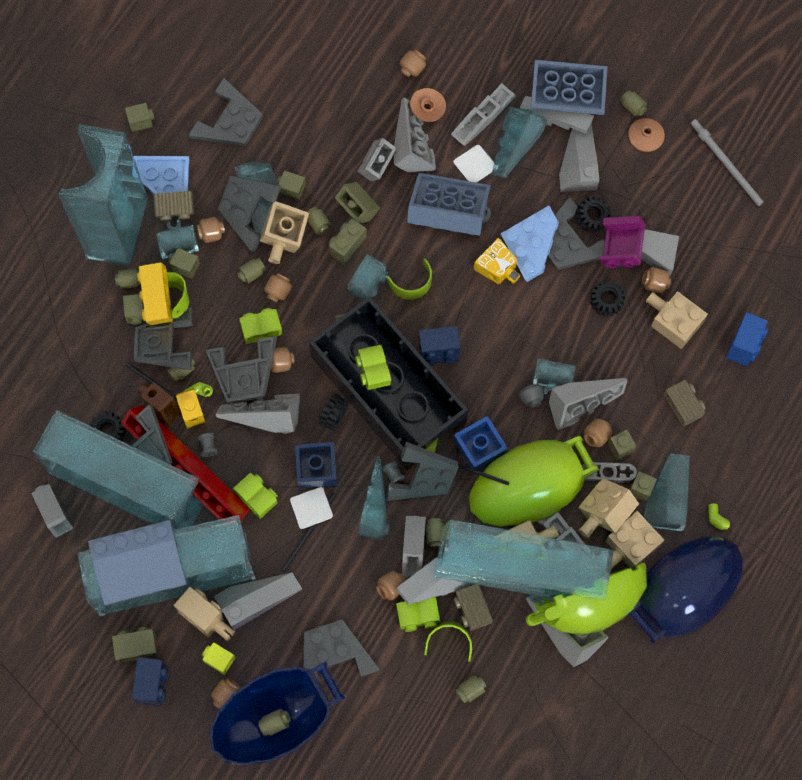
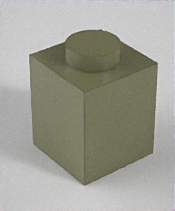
M146 103L125 108L132 132L153 127L151 122L154 119L152 108L148 109Z
M284 171L283 175L278 177L276 184L282 185L279 192L280 195L300 201L306 181L303 176Z
M177 248L176 252L172 253L169 259L172 271L191 279L200 264L197 255Z
M140 294L123 296L124 313L127 323L138 325L146 322L142 316L144 303L140 299Z
M628 430L611 437L607 444L616 461L634 453L637 447Z
M639 471L630 491L634 497L647 502L657 479Z

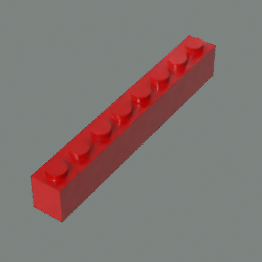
M144 405L129 409L121 422L137 440L146 433V430L136 419V416L146 408ZM158 420L173 462L167 469L228 529L241 523L250 511V508Z

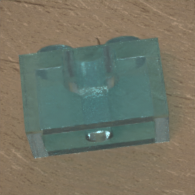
M177 219L176 227H171L168 221V231L156 233L162 259L170 257L172 253L176 252L177 248L190 253L199 251L193 225L182 227L179 219Z
M366 255L348 283V292L363 300L369 296L373 298L378 291L377 286L380 282L383 283L387 277L386 264Z
M538 359L533 384L546 386L543 391V396L546 397L547 391L554 389L556 386L573 383L576 366Z

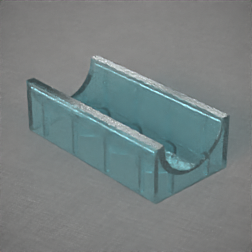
M79 124L77 131L95 176L82 186L71 189L61 188L59 192L60 200L86 258L130 266L148 198L126 132Z
M58 410L54 413L32 451L49 474L151 524L170 520L175 535L184 540L203 507V504L193 495L199 482L197 477Z
M237 515L174 530L186 585L106 606L103 602L90 550L79 552L78 558L86 601L102 616L178 598L189 587L193 590L198 588L201 592L256 579L245 532L243 533L240 516Z
M449 520L441 532L434 577L550 599L563 594L564 598L574 594L606 600L614 550Z

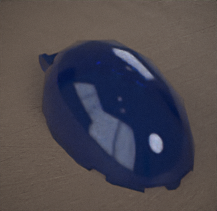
M701 537L679 545L661 557L646 573L647 587L628 616H632L651 638L650 641L652 643H655L662 636L675 637L691 633L710 622L731 600L741 581L744 559L738 546L724 537ZM638 608L660 631L658 634L637 611Z
M325 661L312 669L300 666L278 668L255 677L233 693L214 717L209 731L211 751L227 763L248 766L274 761L295 752L319 732L327 721L331 706L346 698L344 694H341L326 667L328 665ZM316 671H320L335 699L329 701L315 675ZM278 709L288 712L291 719L288 728L271 736L263 735L258 723L259 720H262L263 716Z

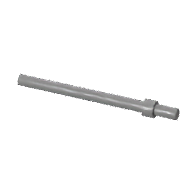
M696 119L693 120L690 124L697 131L698 137L702 142H706L758 207L762 205L764 201L710 137L709 131L704 129Z

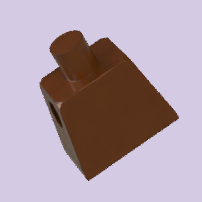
M144 383L139 387L138 393L141 394L140 397L145 405H152L155 414L168 426L182 414L175 399L155 383H152L150 386Z

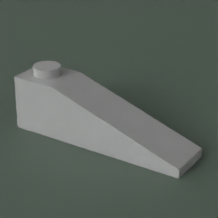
M403 98L401 100L394 146L397 148L393 154L394 165L406 172L433 171L436 169L433 149L428 147V135L422 130L421 126L424 123L412 113L410 101Z
M592 124L586 134L573 128L571 130L559 173L560 192L593 191L598 188L599 172Z
M626 378L573 382L556 386L552 389L549 405L557 430L577 423L579 421L578 417L585 413L590 415L599 404L606 405L624 394L628 380Z
M280 394L275 395V399L264 401L263 398H258L257 401L249 404L245 401L224 404L218 409L216 417L275 433L289 434L294 432L298 425L300 395Z
M460 540L399 585L396 590L409 605L429 600L431 597L448 595V593L471 586L479 580L474 556Z
M291 572L230 586L215 595L214 598L232 629L236 630L298 593L302 588Z
M540 590L528 596L526 600L532 610L536 612L537 609L534 603L539 602L542 605V600L548 598L549 601H552L554 599ZM544 622L541 623L559 653L573 667L587 661L608 639V636L603 631L580 635L557 631Z

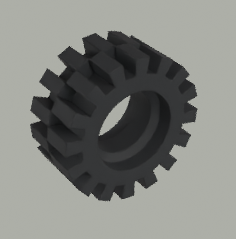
M590 196L583 200L575 211L577 213L575 219H579L578 225L581 223V228H587L586 231L588 232L591 230L596 232L604 227V218H609L612 215V212H608L611 209L610 206L606 207L607 201L602 202L603 198L597 199V196ZM589 208H595L598 211V220L589 218L587 214Z
M602 280L599 285H595L590 299L591 306H594V311L598 310L600 315L604 313V316H607V314L613 316L614 313L618 314L622 310L626 300V293H624V288H620V283L616 285L614 280H612V283L609 280H606L604 283ZM605 292H610L615 296V301L612 304H606L601 300V295Z
M336 393L333 394L327 405L323 408L324 410L320 414L318 424L331 431L335 430L348 409L349 401Z
M103 411L102 415L98 413V417H93V422L89 423L90 436L99 447H102L105 443H110L114 448L115 444L119 445V441L124 440L123 435L126 434L125 427L121 424L122 419L111 411L110 413ZM104 424H112L115 428L112 435L103 436L100 434V428Z

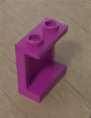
M641 217L604 218L603 226L607 231L604 255L599 256L601 263L607 268L641 265L645 223Z

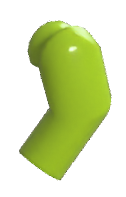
M198 382L184 390L194 388L196 394L204 397H209L213 393V388L202 382Z
M709 504V522L720 530L728 529L730 522L719 515L718 504Z

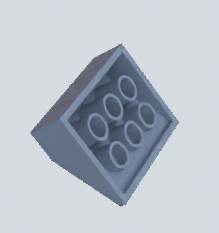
M535 60L531 108L604 115L607 66Z
M418 173L409 203L407 223L480 236L491 185Z
M170 520L88 541L105 606L186 585L174 528Z

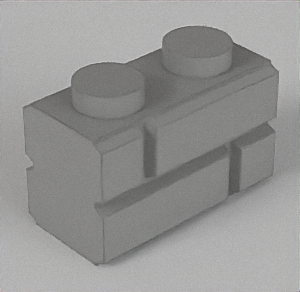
M383 138L374 140L362 162L363 164L358 169V173L370 181L379 180L397 148Z

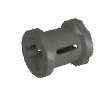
M205 433L197 437L201 444L202 457H210L218 453L213 440L215 438L214 433Z
M397 461L387 464L382 468V471L387 474L391 481L390 483L400 484L406 479V476L400 472Z

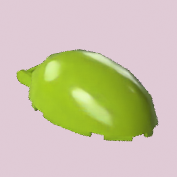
M581 436L566 442L536 440L519 445L493 461L483 471V473L508 481L509 485L479 476L469 494L470 512L473 515L475 514L483 523L497 527L518 526L529 520L531 523L551 517L560 511L561 508L571 503L582 489L585 478L596 473L599 469L592 462L582 443L583 439ZM573 446H576L587 467L584 471L576 453L572 449Z
M645 562L637 564L635 570L626 568L607 575L606 578L601 580L596 579L559 593L553 597L554 600L552 601L546 598L542 600V605L539 602L534 603L537 611L527 615L526 623L529 626H535L544 622L557 631L580 635L607 629L627 616L647 587Z

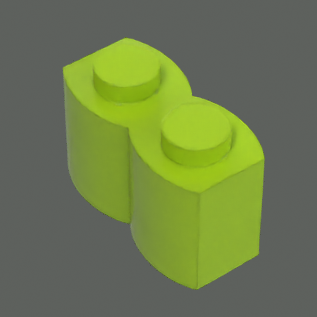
M266 308L261 313H246L243 317L239 318L246 344L255 343L258 339L282 335V328L276 309Z
M377 345L359 349L355 360L357 367H361L363 374H360L362 385H366L367 390L389 386L391 384V377L382 346Z
M250 472L233 490L251 511L261 519L277 504L276 497L278 496L271 488L267 490L262 485L264 481L257 474L254 476Z
M436 596L431 597L429 600L409 605L406 602L396 604L401 630L405 629V632L415 631L419 626L433 628L437 626L436 623H440Z

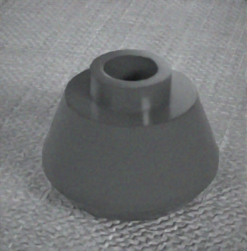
M539 384L529 385L520 390L518 397L526 406L531 408L538 407L543 400V387Z

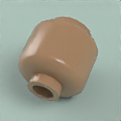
M409 50L400 60V66L402 67L400 71L407 77L410 75L417 77L426 66V58L417 50Z
M216 217L201 219L199 225H196L199 240L202 239L205 243L220 240L222 233L225 232L223 222H219Z
M651 267L644 271L642 284H644L646 290L660 294L670 287L671 278H669V273L666 270Z
M278 273L277 275H271L264 287V291L268 294L267 298L275 302L278 299L284 301L292 288L291 283H289L290 279Z
M286 347L275 348L271 371L273 373L289 371L291 365L294 364V354L290 353Z
M594 419L584 428V440L591 447L603 446L612 437L611 425L605 420Z
M396 571L388 572L378 579V586H376L378 594L383 599L394 600L400 596L396 588L405 582L406 578L403 574H398Z
M229 678L227 680H220L211 694L214 700L213 704L221 710L224 708L232 709L242 695L240 691L241 686Z

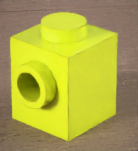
M214 642L211 646L208 645L202 654L204 663L223 675L227 673L235 660V656Z

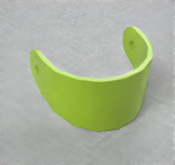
M425 258L423 263L430 278L420 289L404 290L397 287L389 276L386 277L391 290L398 297L414 300L421 298L428 292L432 283V270Z
M167 272L168 286L183 291L182 298L171 312V317L178 318L189 306L190 301L187 287L181 275L175 272Z
M445 621L432 629L426 642L424 655H427L429 639L436 630L443 627H454L466 634L470 642L468 662L471 661V637L468 630L461 624L454 621Z

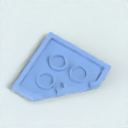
M134 156L133 175L152 194L188 191L190 159L189 156Z
M550 206L545 207L501 233L508 249L516 257L517 265L527 282L544 272L545 262L553 244L555 231L558 228L559 222Z

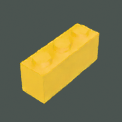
M162 263L139 266L140 272L137 273V278L142 287L140 299L144 303V309H142L144 321L146 320L150 325L172 322L173 317H171L172 309L166 266Z

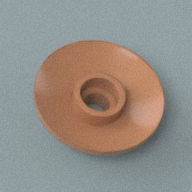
M423 88L416 91L411 97L410 108L418 119L425 122H433L440 119L445 113L446 102L438 91Z
M643 118L635 121L630 126L628 138L632 146L637 150L651 152L657 150L663 144L665 133L663 127L657 121Z

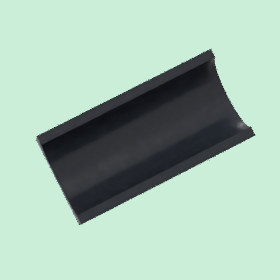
M370 296L309 341L311 358L406 470H409L414 464L413 462L401 460V454L406 442L426 449L447 431L458 426L462 428L467 424L468 409ZM381 345L389 369L391 384L367 390L366 385H362L360 374H363L361 367H357L355 356H358L359 349Z

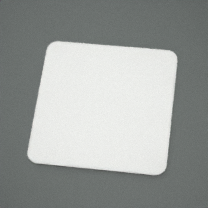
M480 145L474 146L453 161L466 179L475 183L497 169L496 164Z
M322 487L290 499L301 529L333 517Z

